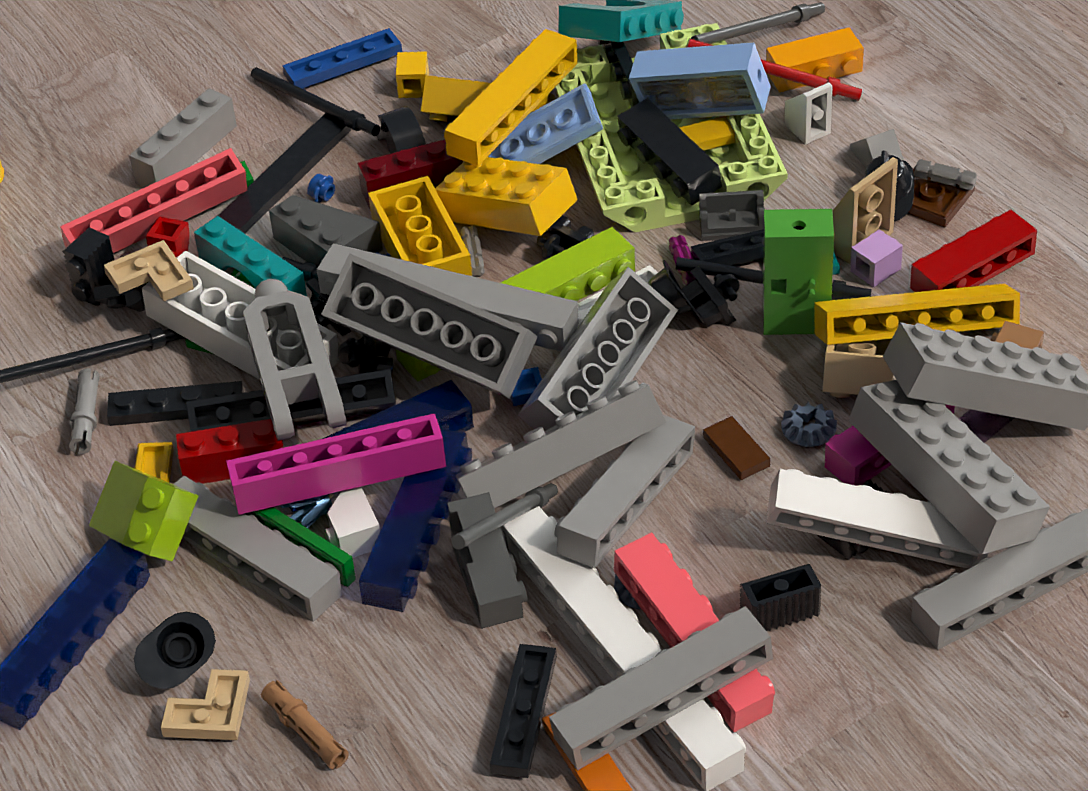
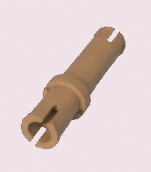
M276 680V682L271 681L264 687L261 698L278 713L279 720L286 727L294 729L331 770L334 767L336 769L341 767L346 762L349 752L307 710V705L301 699L293 697L279 680Z

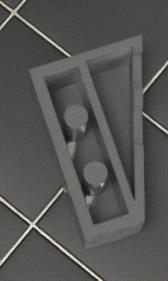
M295 195L288 197L269 210L273 238L303 260L316 265H320L333 243L372 253H379L383 250L380 223L378 221Z
M489 492L447 503L451 539L454 535L495 514ZM499 527L462 549H456L452 545L481 629L524 618L522 603L528 601L523 581H517L516 563L513 555L508 554L503 529Z

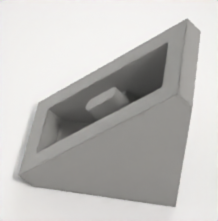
M894 129L850 144L851 151L865 168L873 159L881 156L882 151H887L889 155H894L904 160Z

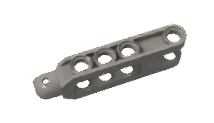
M266 279L260 282L255 290V299L243 311L248 341L277 441L295 436L288 405L315 398L320 400L324 416L327 415L329 428L346 426L342 399L309 297L288 290L285 284L277 279ZM286 311L288 322L300 328L302 345L307 350L309 364L278 371L266 332L269 328L267 316L279 315Z

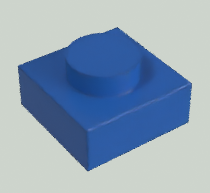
M538 367L522 370L511 394L513 406L525 404L541 382L542 378Z

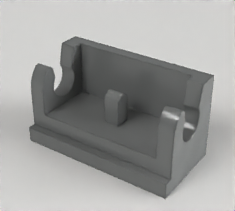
M763 190L699 194V220L702 241L719 240L764 229L765 208Z

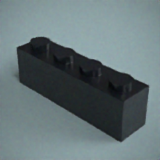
M648 98L617 116L620 128L617 133L621 142L625 146L630 145L635 150L642 163L647 162L660 180L665 179L677 197H683L692 206L699 202V194L713 193L722 187L719 165Z

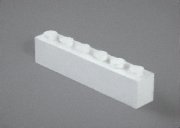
M780 469L771 484L766 520L768 524L967 569L975 566L979 561L988 556V553L981 554L929 501L912 499L901 493L890 494L876 491L866 485L854 486L841 483L831 477L819 478L810 476L796 469Z

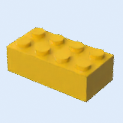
M487 157L479 166L463 161L456 170L447 175L444 181L435 188L452 222L541 236L578 200L567 168L548 164L527 163L526 161L505 160L503 158Z
M428 176L368 193L371 218L380 223L381 239L391 257L472 276L470 253Z

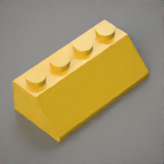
M425 75L421 112L430 114L429 120L447 122L448 117L457 118L464 108L470 105L480 95L481 91L491 83ZM549 93L531 112L555 100V95Z

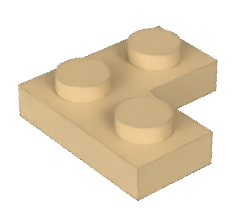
M164 240L104 264L105 273L119 294L150 282L162 300L167 301L194 289L191 277Z
M211 669L205 699L168 698L161 725L163 737L238 740L250 682L248 671Z

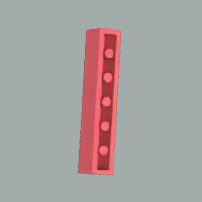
M229 148L60 226L64 246L67 248L90 227L109 236L112 251L115 253L145 239L159 216L184 221L246 192V171L233 150Z
M652 532L615 550V574L670 648L686 640L692 633L702 631L719 621L713 613V608L708 598L696 591L688 572L677 566L669 547L665 543H660ZM754 669L707 696V698L719 711L731 730L736 732L772 713L775 689L766 675L761 676L758 670Z

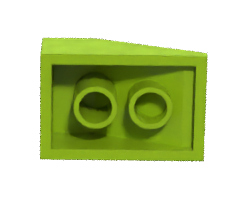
M114 460L89 526L144 554L173 562L199 495Z

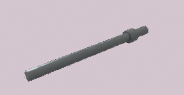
M822 2L811 5L799 4L793 6L788 11L692 36L691 39L712 44L793 21L795 23L808 21L811 16L824 13L825 5Z
M550 483L544 487L538 486L528 491L524 498L454 535L451 540L453 547L462 549L538 506L540 508L546 506L549 499L557 495V486Z

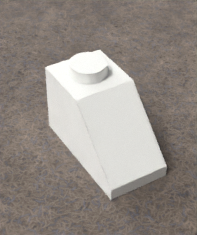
M826 83L785 101L784 125L805 145L831 133L832 85Z
M362 487L341 491L327 513L330 528L325 529L327 541L351 555L352 558L383 548L379 523Z

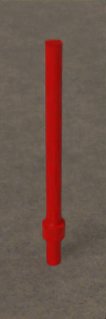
M689 38L686 48L714 45ZM761 59L766 74L814 88L830 83L832 85L833 97L841 95L859 101L862 95V89L840 83V79L830 76L823 78Z

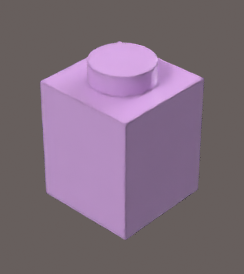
M879 229L852 247L850 271L872 287H875L901 270L903 245Z

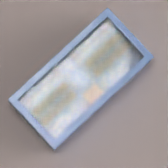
M754 42L637 51L629 76L639 102L648 98L669 119L762 114L765 111L771 87Z

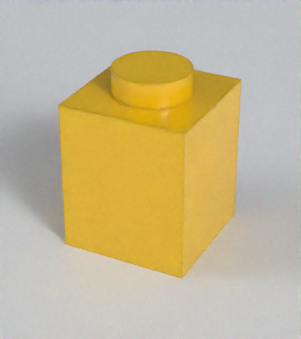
M427 51L397 52L396 82L398 98L423 97L425 75L429 76Z

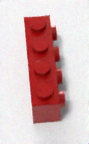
M1011 209L999 216L993 217L989 222L968 231L960 238L943 245L940 249L919 258L911 265L910 289L914 292L979 286L1034 255L1037 229Z

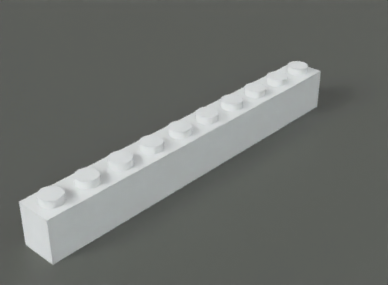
M538 506L503 525L509 554L513 555L514 560L613 680L622 676L628 669L638 667L651 660L662 651L656 637L651 632H645L640 626L634 611L623 606L615 589L611 585L606 586L600 579L596 568L556 553L557 537H555L554 532L557 521L554 517H548ZM703 699L653 727L704 791H709L744 771L746 747L742 738L735 732L731 733L724 725L719 711L715 707L710 708Z

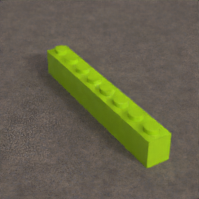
M610 227L500 283L578 301L607 286L627 267L635 272V248L619 232ZM396 350L397 360L417 382L442 370Z

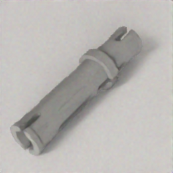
M90 368L83 369L78 374L75 409L69 421L70 428L72 429L69 448L75 452L77 443H79L77 454H85L91 450L92 432L97 426V419L94 414L100 376L94 370L93 377L90 379L92 370Z

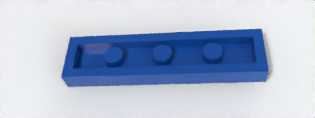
M388 28L282 65L283 74L289 83L300 88H307L324 80L332 79L378 61L389 59L397 55V52H402V44L391 29Z

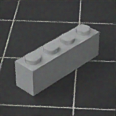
M208 88L131 153L129 157L135 183L145 188L190 167L237 126L232 98Z

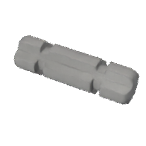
M920 159L915 166L914 175L917 178L927 180L930 177L933 182L956 187V184L960 185L959 188L969 191L973 190L977 181V174L968 170L960 172V168L940 163L931 165V161Z
M473 225L470 227L464 226L460 230L461 238L470 253L472 276H482L485 270L478 230Z

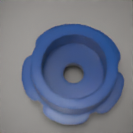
M319 173L311 179L307 188V194L315 199L314 202L320 203L322 200L328 201L331 199L335 192L333 177L330 175L324 176Z

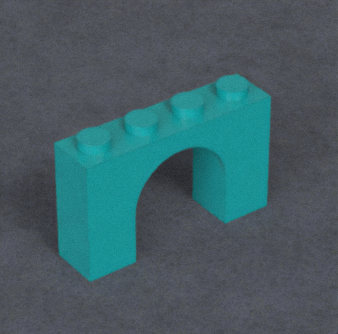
M606 0V6L580 3L559 5L558 33L574 38L623 42L681 30L684 19L682 1Z

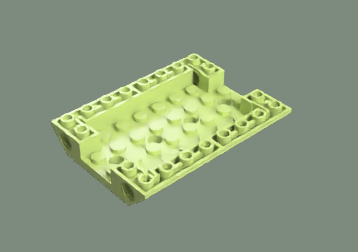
M717 23L662 33L660 34V50L686 48L688 39L692 36L720 28ZM723 40L711 45H727V43ZM588 46L583 49H577L578 64L555 87L558 97L585 83L591 91L603 129L576 145L603 215L633 232L699 220V202L691 206L683 197H677L665 179L660 180L647 162L642 163L635 150L630 145L625 146L621 142L617 133L620 129L617 116L630 109L631 105L628 100H623L620 81L615 82L611 68L612 63H609L603 46ZM760 114L726 116L735 133V143L704 150L719 165L722 187L713 193L763 190L765 201L788 179V173ZM723 116L670 120L678 127H683Z

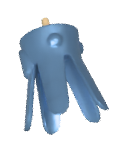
M326 494L280 506L282 508L304 506L291 515L290 518L296 522L301 521V525L309 528L320 516L328 513L332 507L330 498L334 495Z

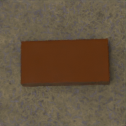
M733 416L703 429V438L740 480L770 467V457Z

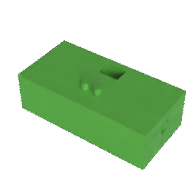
M832 209L764 210L762 305L764 335L815 334L814 302L832 300L834 253Z

